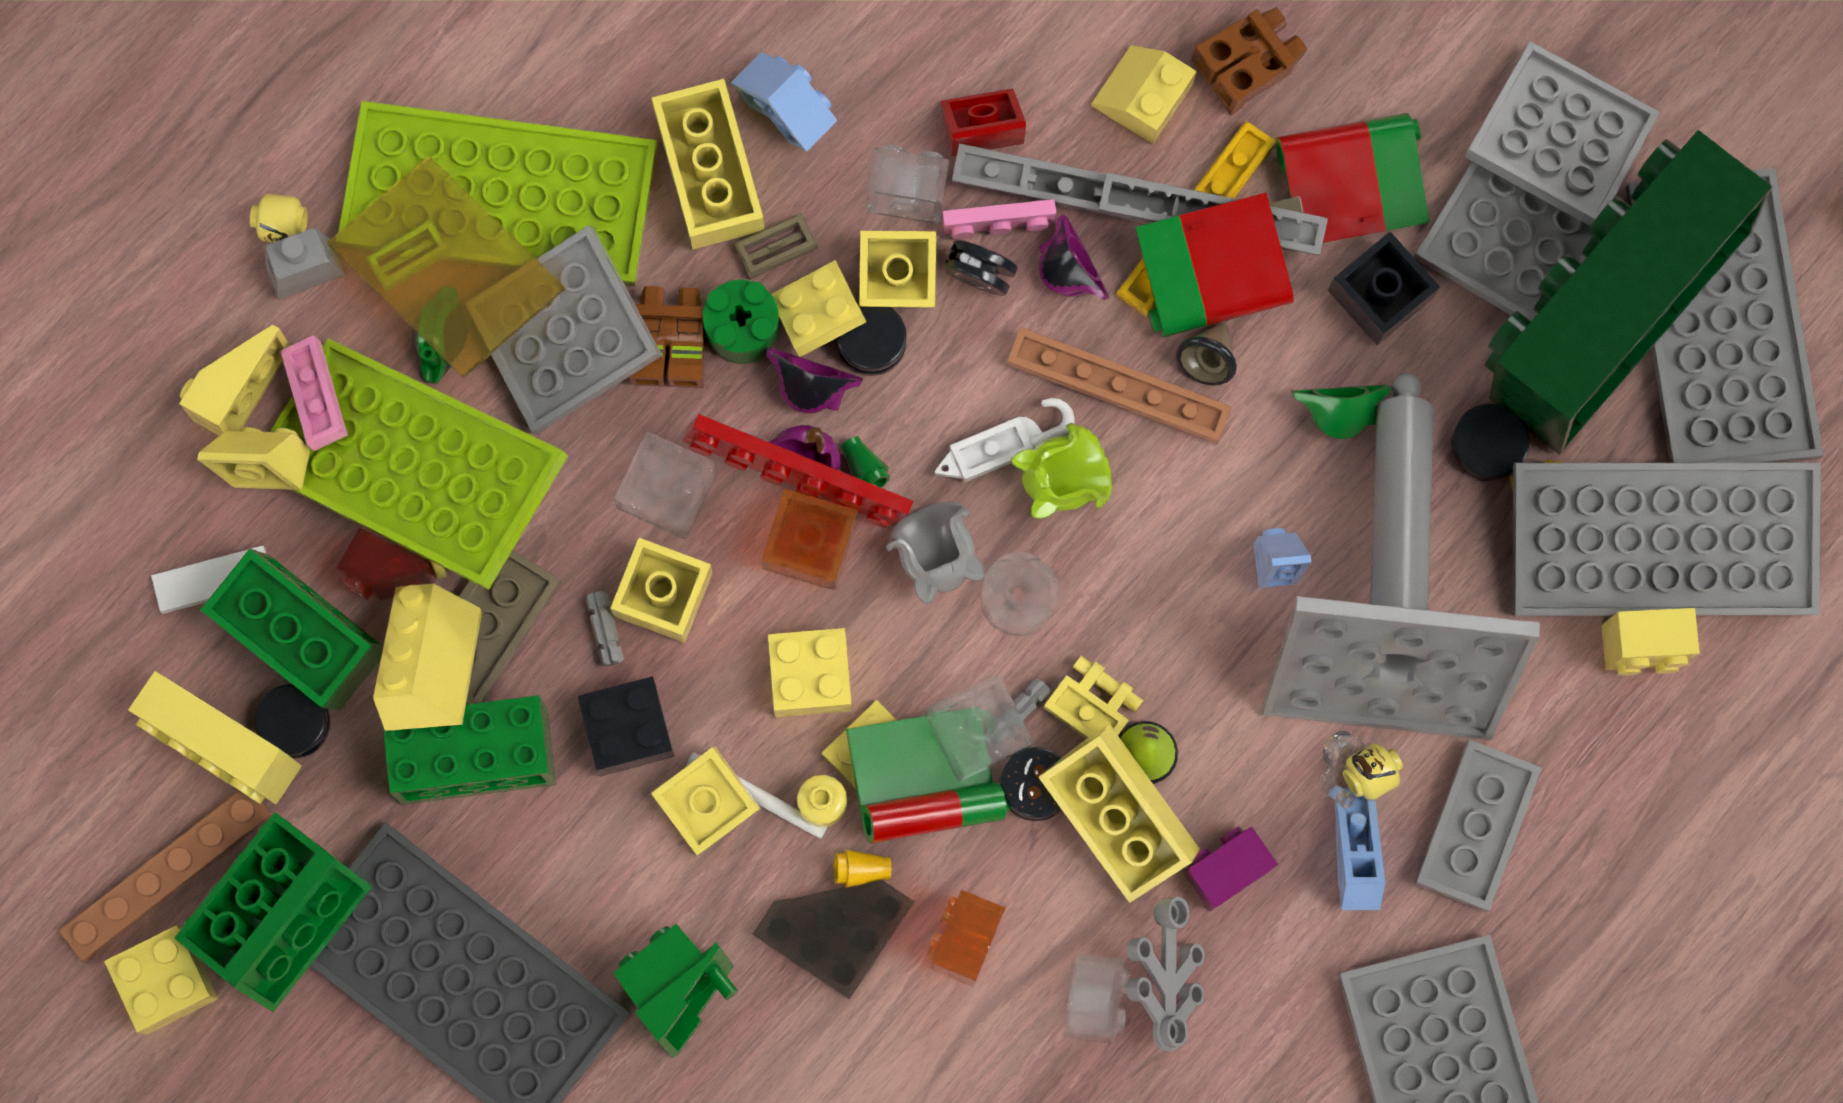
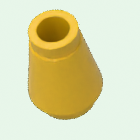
M845 849L844 853H835L833 873L835 884H844V887L848 888L891 879L892 866L890 857Z

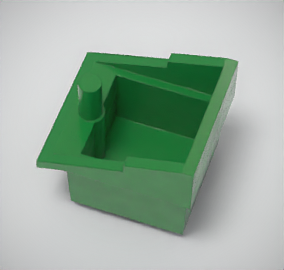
M677 924L671 928L665 926L658 930L650 938L649 941L651 943L639 953L633 951L626 955L618 963L619 969L613 972L638 1008L635 1013L672 1058L681 1052L702 1023L698 1016L718 990L725 1000H729L738 992L737 988L727 977L734 966L717 942L702 954Z

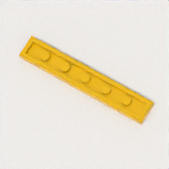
M1246 120L1194 190L1235 199L1274 148L1276 140ZM1142 258L1117 291L1116 296L1147 317L1148 311L1153 309L1154 297Z

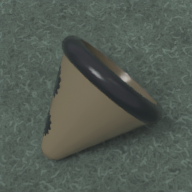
M1224 323L1216 324L1195 337L1184 340L1177 348L1176 359L1179 367L1188 377L1199 383L1213 386L1228 383L1236 374L1237 363L1233 356L1229 329Z

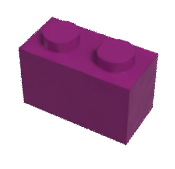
M1238 826L1220 838L1223 846L1210 853L1208 848L1197 853L1190 864L1192 867L1184 873L1210 912L1278 866V863L1252 826L1245 831H1242Z

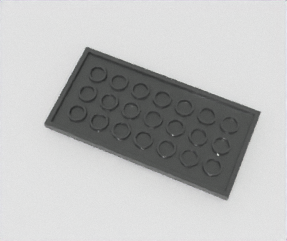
M386 822L349 867L373 887L311 964L314 969L484 1103H562L631 1015L621 1005Z

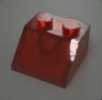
M361 528L358 529L336 567L344 577L342 582L349 586L348 590L365 600H368L371 595L380 600L394 597L396 587L434 584L437 579L426 562Z

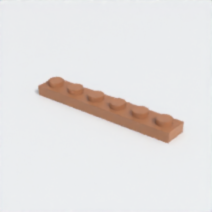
M1022 327L1018 331L1006 365L1216 444L1220 440L1232 408L1230 405Z
M238 791L59 930L60 934L82 962H87L268 821L272 816L271 812L263 802L259 804L241 791Z

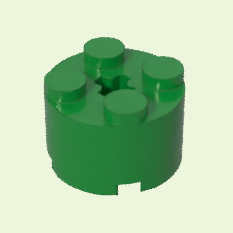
M738 279L723 283L708 294L703 308V324L706 339L711 349L727 359V361L735 364H749L765 357L768 347H773L780 331L778 307L775 299L766 287L759 282ZM744 317L746 326L739 327L737 318Z

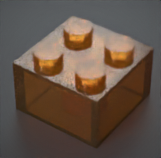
M784 488L761 560L763 570L836 591L857 524L858 510Z
M961 890L958 898L950 896L941 919L942 922L947 923L943 935L935 933L926 958L933 960L930 969L973 987L1006 907Z

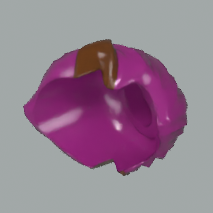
M810 425L791 427L777 434L774 439L769 441L772 444L836 470L840 468L838 447L832 437L821 431L819 427Z

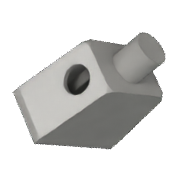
M317 228L289 236L265 247V265L279 300L346 275L334 241Z

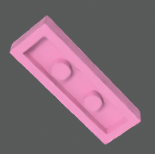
M1055 199L943 211V236L952 235L954 239H965L974 236V232L989 231L991 235H1003L1012 231L1011 228L1026 227L1028 231L1044 230L1049 227V224H1054Z
M312 335L281 350L307 446L315 451L347 436L321 341Z

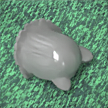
M940 502L919 509L918 512H913L908 517L906 516L897 522V525L889 534L886 549L888 552L895 548L898 549L902 567L914 581L916 595L924 604L931 603L937 592H949L959 588L966 578L974 581L984 578L983 564L975 556L972 536L963 523V517L969 516L970 511L961 503Z

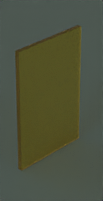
M430 156L406 174L404 178L328 241L329 246L462 378L466 377L565 291V286Z

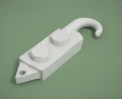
M1045 399L1041 402L1043 407L1052 406L1061 411L1063 419L1059 426L1042 432L1033 420L1027 417L1014 418L950 445V452L935 470V475L961 478L965 483L1011 464V458L1019 451L1029 448L1035 449L1040 443L1049 438L1068 435L1069 431L1066 425L1075 421L1073 410L1061 399ZM942 467H947L948 471H942Z

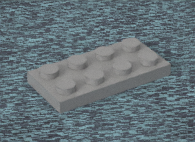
M1469 739L1466 742L1414 884L1484 912H1489L1542 768Z

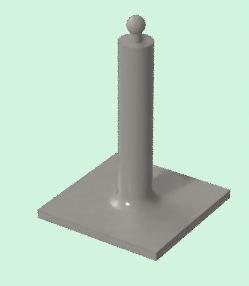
M1402 373L1392 382L1391 388L1394 397L1382 401L1377 407L1370 604L1296 597L1263 701V715L1491 740L1539 639L1540 623L1428 611L1434 407L1428 401L1418 398L1421 393L1420 380L1413 374Z

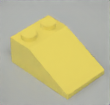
M271 325L200 370L195 379H189L180 393L182 400L179 404L195 423L218 436L225 431H241L283 364L281 350L291 345L280 328Z

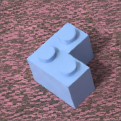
M761 52L731 82L750 109L769 117L788 143L804 151H808L838 121L829 110L832 105L827 97L820 91L814 90L811 86L812 77L799 64L795 66L790 65L781 56L774 58Z

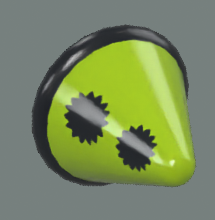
M1139 721L1128 725L1118 735L1153 784L1165 780L1175 769L1178 761L1177 743L1173 735L1162 725L1152 721Z

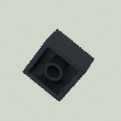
M1388 232L1335 276L1328 291L1374 343L1379 345L1434 298L1440 286L1391 232Z
M653 676L578 696L595 767L600 777L675 757Z

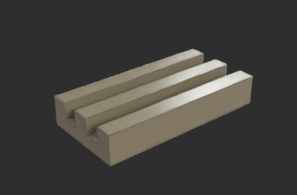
M802 213L734 243V247L741 258L743 266L747 270L750 280L818 249V245ZM799 226L801 231L753 253L747 254L746 252L747 249ZM804 239L807 241L754 266L752 264Z

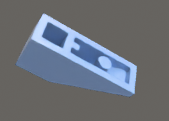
M1283 528L1263 531L1262 536H1258L1253 544L1259 588L1297 585L1311 564V555L1296 533L1285 534V529Z
M1335 788L1337 878L1341 910H1380L1385 888V876L1375 800H1367L1363 796L1357 798L1349 788Z

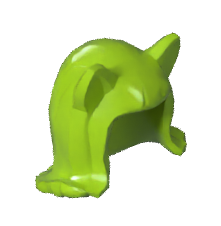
M1069 423L1066 425L1069 431L1068 435L1049 438L1040 443L1035 449L1021 450L1011 458L1012 464L1023 471V487L1026 493L1034 500L1031 508L1033 518H1048L1056 511L1077 509L1089 501L1095 502L1096 508L1101 509L1109 501L1112 495L1113 483L1109 461L1105 456L1103 447L1100 446L1101 444L1097 436L1085 427Z

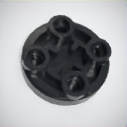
M1482 404L1470 409L1461 417L1452 434L1451 445L1458 463L1464 470L1480 481H1490L1512 474L1513 463H1523L1529 450V434L1525 423L1507 407L1498 404Z

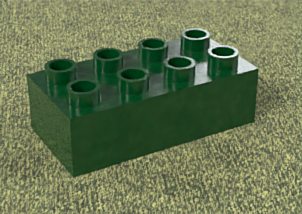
M1699 130L1695 132L1682 149L1668 139H1665L1653 151L1638 172L1637 176L1642 181L1631 195V199L1635 203L1630 206L1618 196L1613 198L1600 212L1588 230V233L1593 237L1582 252L1586 257L1582 264L1568 253L1565 254L1552 267L1538 287V290L1543 295L1533 308L1538 313L1535 318L1530 321L1519 311L1514 312L1496 332L1488 345L1493 352L1484 366L1494 373L1489 399L1495 404L1505 406L1525 423L1531 433L1559 455L1749 237L1773 186Z

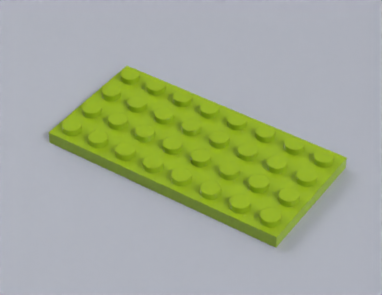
M361 101L337 244L343 248L377 252L431 220L451 251V255L441 261L519 271L589 225L596 230L624 285L635 286L657 151V140ZM429 234L396 255H403L433 237ZM437 246V247L431 249L430 251L426 252L425 254H423L422 256H420V257H418V258H423L424 256L430 254L431 252L435 251V250L438 249L439 247Z
M327 338L322 348L348 435L315 451L310 449L302 490L292 491L489 590L568 458V455L551 444ZM292 395L270 432H275L278 428L290 429L297 432L298 437L306 443Z

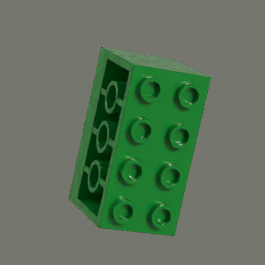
M250 548L200 609L321 708L341 710L381 660L384 647L382 644L271 555Z
M539 695L466 704L462 725L385 731L383 727L390 794L402 805L556 785L549 714L546 705Z
M274 812L268 821L260 827L258 833L245 850L235 858L233 865L221 880L211 888L208 896L194 914L185 921L182 929L174 938L234 988L271 1012H274L373 886L278 813Z

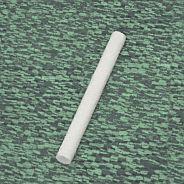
M693 752L686 766L699 758L700 755ZM738 777L759 806L819 839L823 838L828 827L810 825L802 818L797 808Z

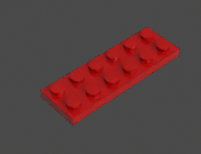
M698 414L687 426L682 439L683 442L690 444L689 449L697 454L709 457L713 453L726 458L724 463L732 468L746 471L748 467L761 473L760 478L769 483L781 485L782 482L795 486V492L804 497L817 499L820 496L832 501L831 507L836 510L850 514L854 510L867 515L866 521L879 527L886 528L888 524L893 526L908 516L913 504V500L701 414Z

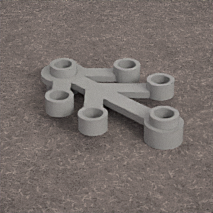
M1181 897L1163 898L1154 907V919L1157 924L1162 926L1161 964L1154 954L1152 943L1148 938H1132L1127 944L1129 959L1143 964L1161 994V1005L1152 993V984L1146 977L1131 978L1126 985L1127 996L1133 1002L1140 1001L1154 1023L1152 1028L1154 1041L1157 1047L1165 1052L1175 1051L1186 1043L1188 1038L1186 1020L1195 1007L1200 1006L1204 1001V990L1199 983H1185L1195 968L1200 967L1204 962L1205 953L1200 944L1183 945L1179 951L1180 963L1176 967L1177 928H1183L1189 920L1188 904ZM1179 992L1180 1003L1176 1007V995Z

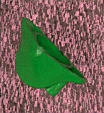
M1386 384L1291 390L1293 398L1305 404L1314 424L1321 431L1336 439H1347L1358 435L1367 425L1376 424V405L1390 393L1391 387Z

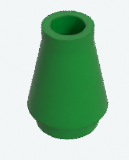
M859 436L852 437L841 445L840 449L845 456L852 476L881 488L890 480V476L887 473L888 466L862 442Z

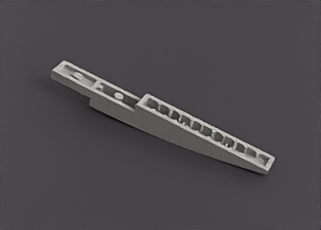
M959 144L952 182L1022 196L1033 201L1055 199V205L1147 224L1238 200ZM1270 206L1281 248L1320 256L1328 218Z

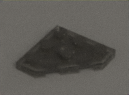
M883 880L813 893L812 895L778 900L773 902L752 935L850 1000L915 901Z

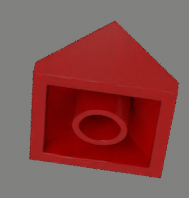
M1013 88L941 101L951 156H957L959 144L988 150L1024 144L1026 120Z

